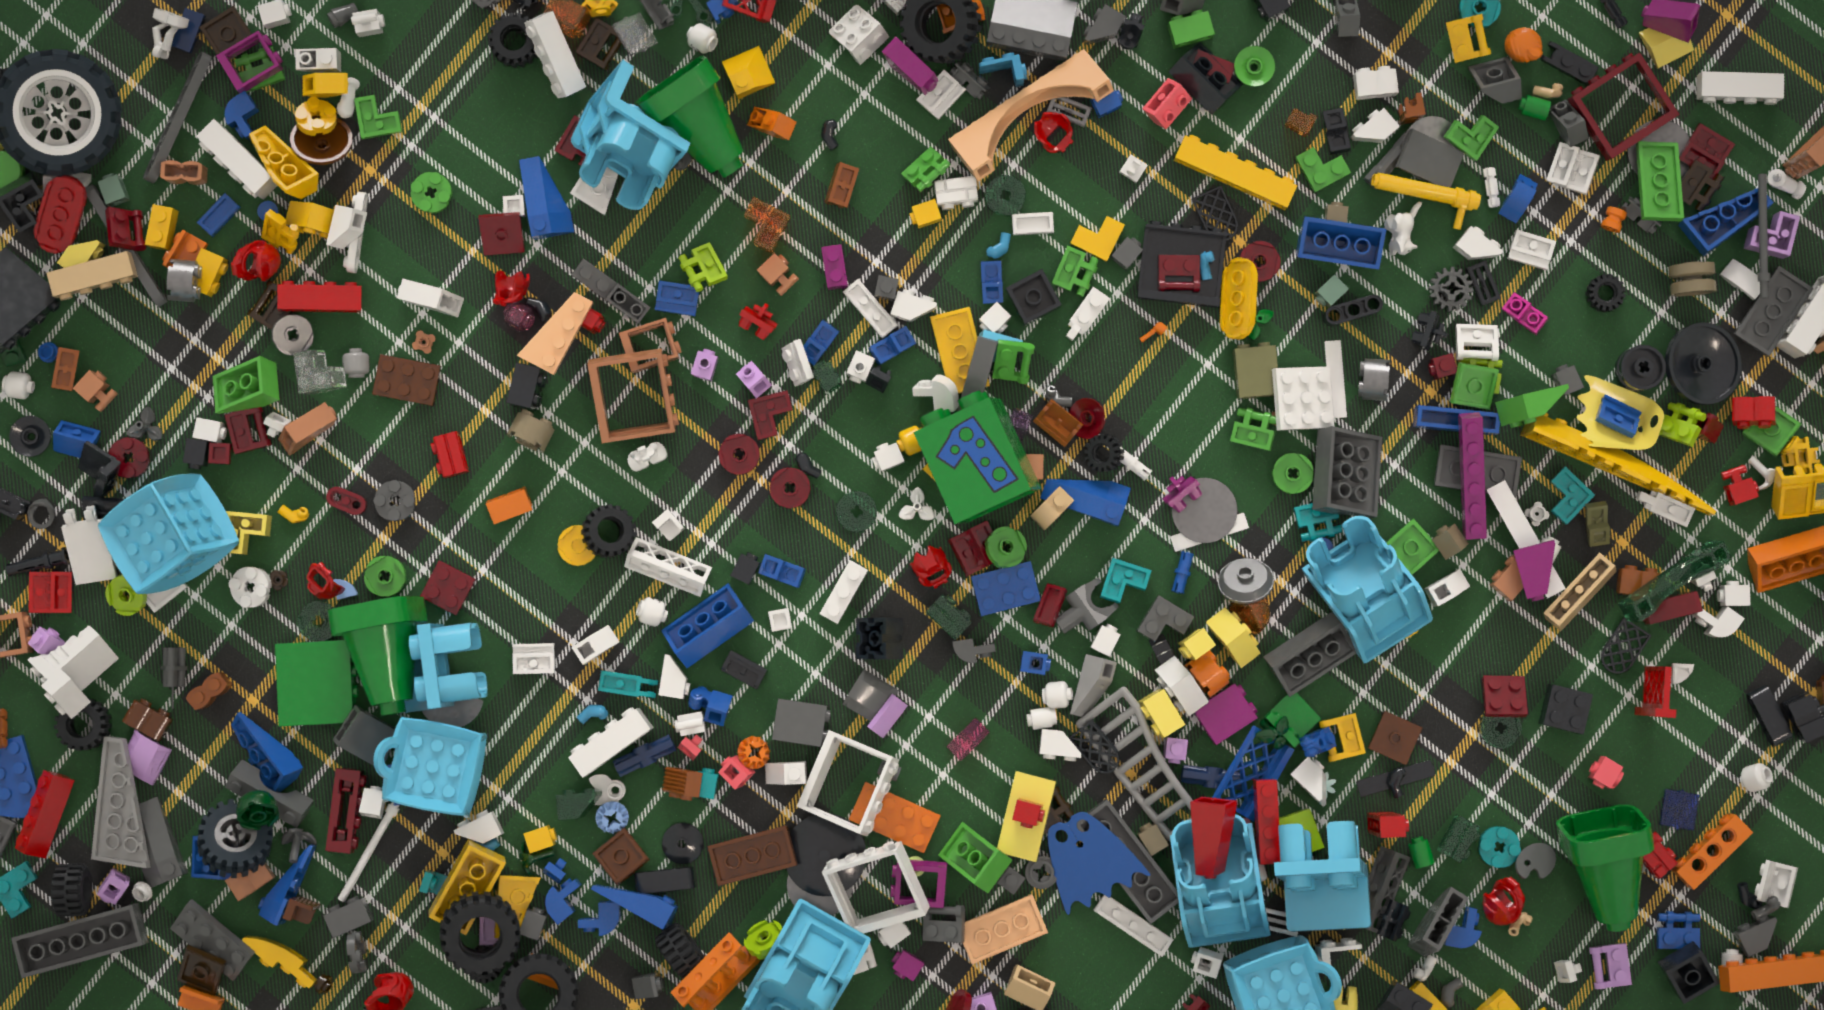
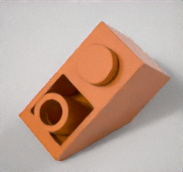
M754 107L747 126L773 137L789 141L796 121L781 112Z

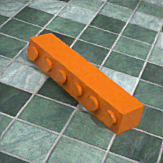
M1820 950V954L1802 952L1801 956L1797 957L1795 954L1782 955L1783 958L1777 959L1776 956H1766L1763 961H1758L1757 958L1745 959V963H1739L1737 960L1726 961V965L1718 966L1720 991L1732 993L1824 982V950Z

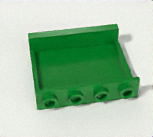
M345 640L275 644L279 727L344 723L356 705V697H359L358 685H355V677L358 676Z

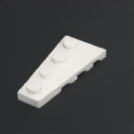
M607 167L599 185L595 188L586 184L580 177L570 194L605 216L618 174Z

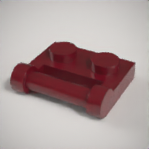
M108 207L105 210L109 246L134 251L146 250L141 221L143 219V212L141 210L130 211ZM129 220L133 221L135 241L131 240Z
M1158 255V291L1192 290L1193 292H1200V255ZM1165 276H1192V282H1165Z
M262 407L225 414L234 454L237 455L272 446L263 424ZM249 415H254L260 439L258 442H254L248 419Z

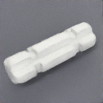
M1494 167L1485 168L1483 173L1484 178L1486 177L1487 197L1489 196V199H1487L1488 207L1500 206V198H1497L1499 190L1497 178L1494 177L1496 176V169Z

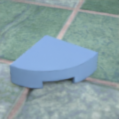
M341 579L333 580L345 588L342 594L336 596L337 600L358 595L356 588L351 583Z

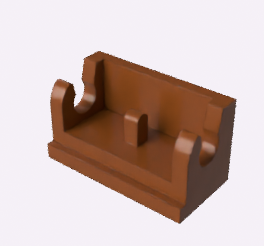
M1422 92L1416 93L1412 100H1409L1408 97L1405 98V111H1403L1402 104L1399 105L1398 113L1400 120L1398 124L1414 123L1426 115Z
M842 162L837 163L824 203L834 204L839 208H847L859 168Z
M58 347L51 388L73 391L79 350Z
M1053 399L1047 403L1033 420L1034 423L1064 447L1083 426L1080 421Z

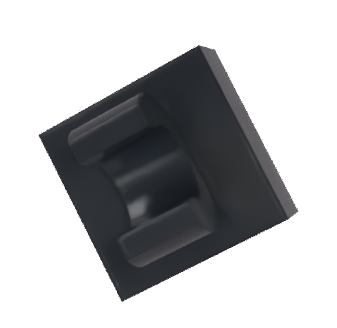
M878 365L876 368L873 367L865 384L884 393L891 379V371L888 370L887 373L880 371L881 365Z

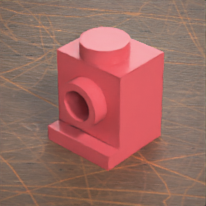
M737 755L727 757L721 763L722 768L718 772L735 790L743 787L755 773L753 769L745 767Z

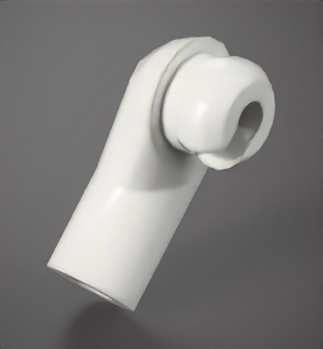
M1428 955L1422 968L1414 970V978L1418 979V981H1425L1438 959Z

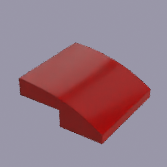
M29 572L28 613H71L72 572Z

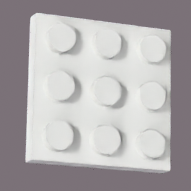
M1330 366L1272 369L1277 431L1322 429L1334 426Z

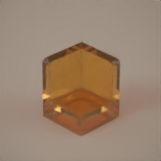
M1294 108L1284 126L1305 138L1318 116L1312 113L1307 115Z

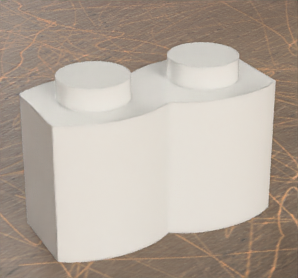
M1390 66L1378 67L1376 71H1370V68H1361L1353 75L1356 100L1392 97L1399 93L1396 69H1390Z

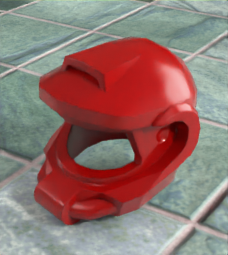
M263 240L246 244L236 252V256L233 262H231L232 275L245 281L260 277L261 281L266 282L277 273L281 266V256L273 245ZM250 253H253V264L251 269L247 271L246 259Z
M1504 877L1497 880L1492 892L1483 894L1482 908L1488 921L1500 926L1514 923L1519 919L1525 904V896L1522 893L1520 884L1512 877ZM1504 890H1506L1511 895L1514 903H1512L1508 899Z
M401 972L376 975L374 984L377 989L365 1000L364 1004L367 1010H403L414 994V987L410 977ZM388 996L389 1003H381L378 1001V998Z

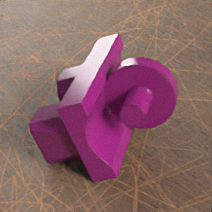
M1171 476L1169 478L1171 485L1166 488L1169 494L1162 498V500L1177 512H1181L1187 506L1182 498L1188 494L1194 501L1202 495L1198 487L1200 484L1192 476L1186 480L1183 476L1177 480Z

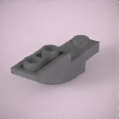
M584 258L571 274L637 324H639L651 308Z

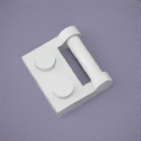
M1456 324V360L1475 358L1498 361V325ZM1464 346L1491 347V351L1464 350Z

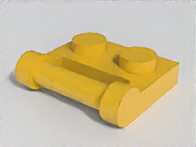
M1483 14L1446 22L1455 63L1491 54V50L1487 46L1482 20H1484ZM1469 23H1474L1480 50H1473L1468 28Z
M1356 713L1319 722L1320 728L1330 727L1331 730V725L1336 724L1343 752L1337 753L1336 746L1328 750L1329 762L1366 753Z

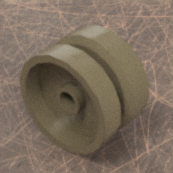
M1686 262L1668 267L1671 279L1683 280L1670 285L1671 296H1696L1717 292L1716 281L1705 278L1716 273L1714 262Z

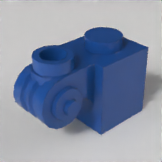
M700 686L690 692L688 705L694 710L704 707L706 712L703 721L724 726L733 696L715 690L710 692L707 688Z
M1330 727L1308 733L1299 738L1305 757H1314L1316 754L1337 746L1335 736L1331 732Z

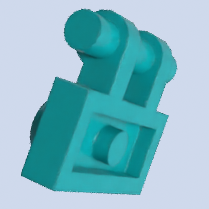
M1313 503L1294 507L1293 510L1298 529L1307 527L1308 531L1307 533L1300 534L1302 542L1309 540L1313 542L1317 538L1326 536L1330 538L1334 537L1335 534L1342 533L1341 525L1333 526L1332 524L1333 520L1339 519L1338 514L1312 510ZM1325 523L1324 529L1315 531L1314 525Z

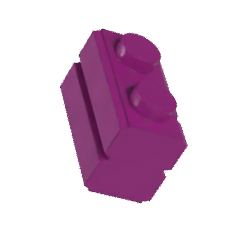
M842 244L821 247L828 290L847 288L848 283Z

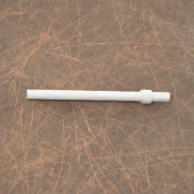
M394 802L389 803L386 807V813L338 897L340 901L345 902L390 821L393 816L396 817L400 810L398 808L399 805L394 806Z

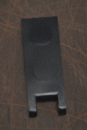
M1550 41L1548 46L1554 49L1551 57L1548 58L1542 55L1540 60L1588 86L1589 83L1587 81L1594 77L1599 67Z

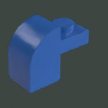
M246 91L236 95L228 102L224 115L228 126L231 128L237 126L235 129L240 137H245L251 141L249 133L253 132L246 120L260 111Z
M1520 174L1498 214L1517 223L1535 195V189L1538 184Z
M570 878L560 886L562 888L561 891L554 885L546 895V910L557 925L576 911L566 897L582 885L577 878L573 881Z
M600 901L598 903L599 918H579L578 928H583V932L596 931V928H599V936L610 933L620 922L621 906L613 901Z
M1465 907L1462 926H1453L1444 945L1467 948L1478 941L1482 931L1474 929V925L1477 926L1479 922L1478 909Z

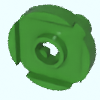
M426 172L419 175L412 182L411 199L418 209L435 214L443 211L449 205L453 192L449 181L437 172ZM429 188L437 190L434 193V198L426 196Z
M1285 454L1273 466V481L1277 488L1285 493L1296 494L1303 492L1311 485L1313 480L1312 463L1302 454ZM1289 468L1292 470L1296 468L1298 470L1296 473L1298 477L1296 479L1288 477Z
M1003 526L994 530L985 540L987 556L997 568H1011L1021 563L1024 559L1027 543L1022 533L1018 530ZM1003 542L1006 545H1010L1011 548L1008 549L1009 553L1003 551Z
M379 556L368 563L364 581L372 593L382 597H390L402 590L407 581L406 570L398 559L391 556ZM382 571L390 573L389 581H381Z

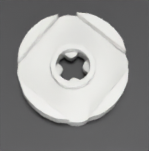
M244 567L233 575V578L229 581V588L232 597L241 607H258L269 599L272 583L269 575L263 569ZM248 583H254L253 592L248 591Z

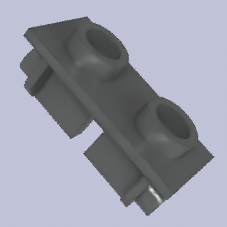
M640 0L659 30L674 24V15L666 4H661L663 0Z
M959 61L955 63V66L958 68L953 67L949 72L961 86L966 81L969 83L965 89L975 99L978 98L980 100L985 95L984 92L991 89L987 85L988 81L981 75L977 76L967 62Z
M1630 196L1628 199L1630 203L1625 202L1621 209L1627 212V216L1634 221L1638 216L1641 217L1640 199ZM1641 219L1637 222L1638 226L1651 234L1657 230L1656 224L1658 226L1662 224V221Z

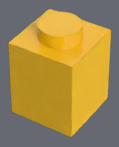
M935 199L912 206V212L909 213L912 224H917L918 229L940 222L942 219Z
M550 825L524 833L529 853L556 845L557 835L555 829H551Z

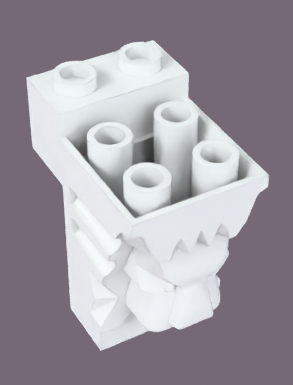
M87 626L79 633L78 637L72 635L64 645L57 646V649L52 650L48 655L41 654L33 658L30 657L28 662L33 666L30 670L38 678L42 676L40 681L42 683L41 686L46 691L44 696L52 704L54 702L57 703L54 707L62 716L66 713L72 719L90 703V700L84 695L82 690L119 658L92 627Z

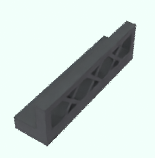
M1380 846L1368 877L1371 927L1364 929L1375 933L1378 932L1382 921L1379 915L1380 913L1385 914L1390 899H1395L1411 857ZM1399 858H1402L1401 863H1400L1399 867L1397 868V867H1396L1397 862H1398ZM1393 879L1392 886L1389 887L1390 880ZM1385 898V899H1386L1385 904H1384V906H1381V903H1382L1383 899ZM1378 917L1377 925H1376V927L1374 928V927H1373L1374 921H1375V919Z

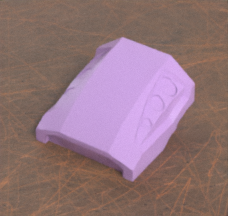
M135 729L128 743L133 775L150 785H154L172 749L160 745L159 742L153 741L150 737L143 735L142 732L140 733V731Z

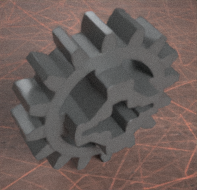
M1451 267L1448 272L1446 268H1443L1442 274L1438 271L1435 273L1437 279H1430L1433 286H1429L1428 290L1433 293L1429 295V298H1435L1433 305L1439 303L1440 310L1447 307V312H1450L1452 307H1454L1455 311L1460 310L1459 304L1465 307L1467 305L1465 300H1471L1472 297L1468 293L1474 291V289L1469 288V285L1473 282L1466 280L1469 276L1468 274L1461 275L1462 269L1455 272L1454 267ZM1447 276L1446 283L1439 284L1440 280ZM1451 285V288L1455 289L1456 291L1450 294V290L1444 288H1447ZM1439 294H1441L1445 298V301L1439 296ZM1463 294L1459 301L1454 302L1457 295Z

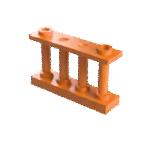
M729 932L670 993L683 1007L689 1004L694 1010H713L761 960L749 954L745 945L742 946Z

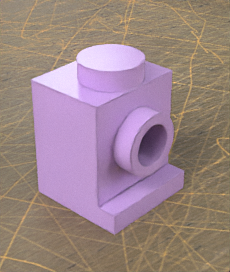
M112 867L110 873L98 888L97 895L102 901L115 905L129 886L130 877Z

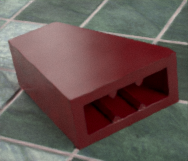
M1692 591L1641 604L1638 612L1641 621H1644L1645 625L1702 612L1703 609L1698 591Z

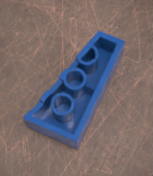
M1758 188L1727 202L1720 203L1713 208L1701 211L1696 215L1684 218L1678 226L1702 256L1705 257L1759 217ZM1767 195L1768 210L1774 202Z

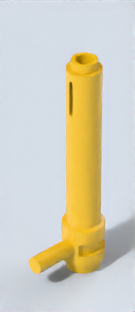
M1379 172L1373 174L1371 179V185L1376 189L1451 204L1452 207L1458 208L1453 228L1461 230L1465 211L1477 210L1481 201L1480 194L1473 190L1465 191L1464 188L1456 187L1454 189Z

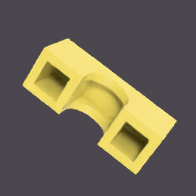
M1202 628L1195 630L1178 643L1180 645L1178 650L1185 659L1196 660L1216 646L1206 630Z

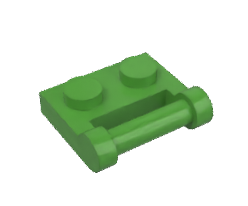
M998 339L992 378L1027 384L1030 377L1028 371L1031 354L1034 353L1035 346L1031 343ZM1018 351L1023 352L1020 372L1014 371Z

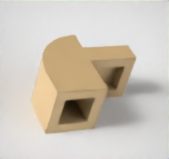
M1059 486L1030 517L1045 531L1067 509L1074 499Z

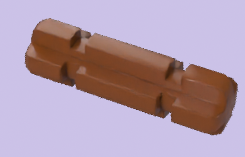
M0 709V749L8 746V739H6L8 727L7 721H5L7 719V711L5 709Z

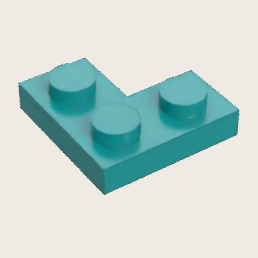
M1566 466L1550 481L1564 495L1551 509V512L1565 525L1595 496Z
M1112 558L1100 598L1119 604L1125 585L1145 591L1152 570Z
M28 861L23 862L0 877V901L11 919L31 908L21 889L37 880L38 877Z

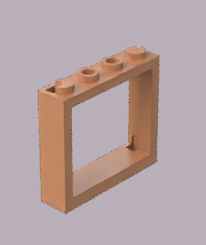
M1824 126L1782 165L1787 175L1790 174L1792 178L1797 180L1824 164Z
M662 348L588 360V370L602 443L675 432V425H679L677 413L673 414L672 406H675L674 393L670 394L669 386H672L671 375L666 374L665 366H669L667 354H663ZM657 358L668 422L610 431L598 367Z

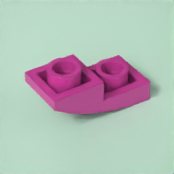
M1515 292L1502 307V310L1535 335H1537L1548 320V316L1531 306L1530 302Z

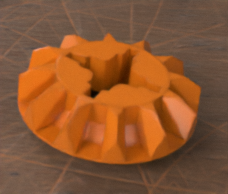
M750 736L739 744L738 758L749 769H759L770 759V750L767 742H764L761 737ZM751 747L753 749L760 748L757 753L758 757L755 755L748 757L752 752Z

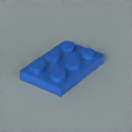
M1031 561L1011 568H1002L971 576L981 616L1041 600Z

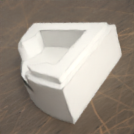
M1672 663L1671 684H1678L1686 680L1692 673L1694 664Z

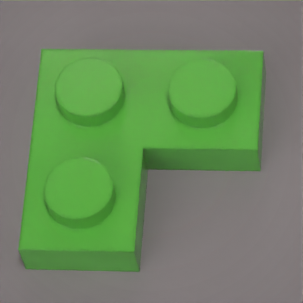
M375 95L354 98L362 140L402 133L398 111L379 114Z
M1485 115L1479 117L1471 130L1460 121L1454 120L1444 138L1473 161H1477L1499 126Z
M1312 147L1295 157L1314 193L1351 174L1342 155L1323 165L1315 148Z

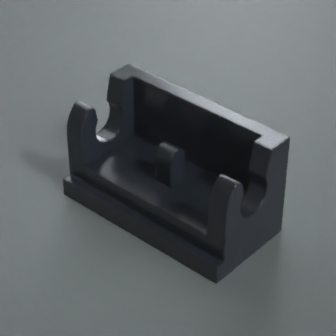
M0 487V512L15 520L23 521L32 502Z
M731 650L721 671L758 689L768 669Z

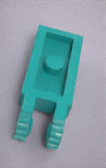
M601 670L598 691L635 697L656 698V693L640 691L641 683L655 686L658 685V680Z

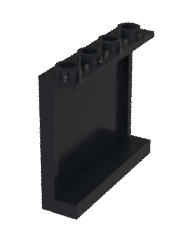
M1150 221V224H1146L1136 299L1218 308L1220 306L1219 297L1228 233H1224L1223 229L1211 228V231L1203 230L1201 226H1191V229L1182 228L1183 225L1177 223L1163 226L1162 222ZM1204 251L1213 252L1215 260L1209 262L1212 279L1202 281L1200 273V292H1193L1192 290L1158 291V255H1201ZM1165 276V282H1192V276Z
M6 247L0 251L1 354L6 350H11L16 345L18 339L26 337L31 332L32 327L36 324L40 325L46 319V315L50 312H55L61 305L60 298L53 297L50 284Z

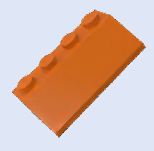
M1824 526L1747 548L1748 565L1756 591L1760 593L1824 574Z

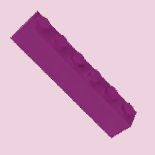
M1479 412L1458 414L1462 533L1466 540L1487 538L1483 417Z

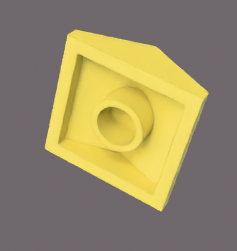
M1650 28L1639 32L1657 69L1694 51L1691 39L1687 43Z

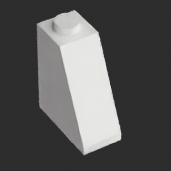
M402 279L397 295L398 299L454 317H459L464 300L463 297L444 289Z
M806 761L766 763V784H806Z

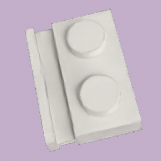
M945 70L937 76L939 81L935 89L926 95L921 94L917 98V102L935 116L937 120L966 91Z
M1515 230L1507 259L1548 270L1556 241Z
M801 339L795 340L781 348L782 357L789 369V377L795 387L814 378Z
M555 643L512 644L513 674L555 673Z

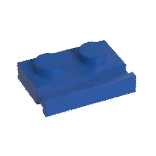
M659 281L655 311L696 317L699 292H696L691 285Z
M1605 394L1601 398L1602 402L1599 405L1595 421L1629 438H1633L1636 435L1639 417L1642 412Z

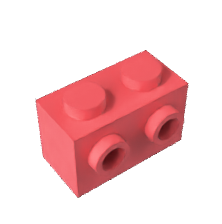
M1168 78L1142 109L1155 124L1167 129L1192 100V97L1181 84Z

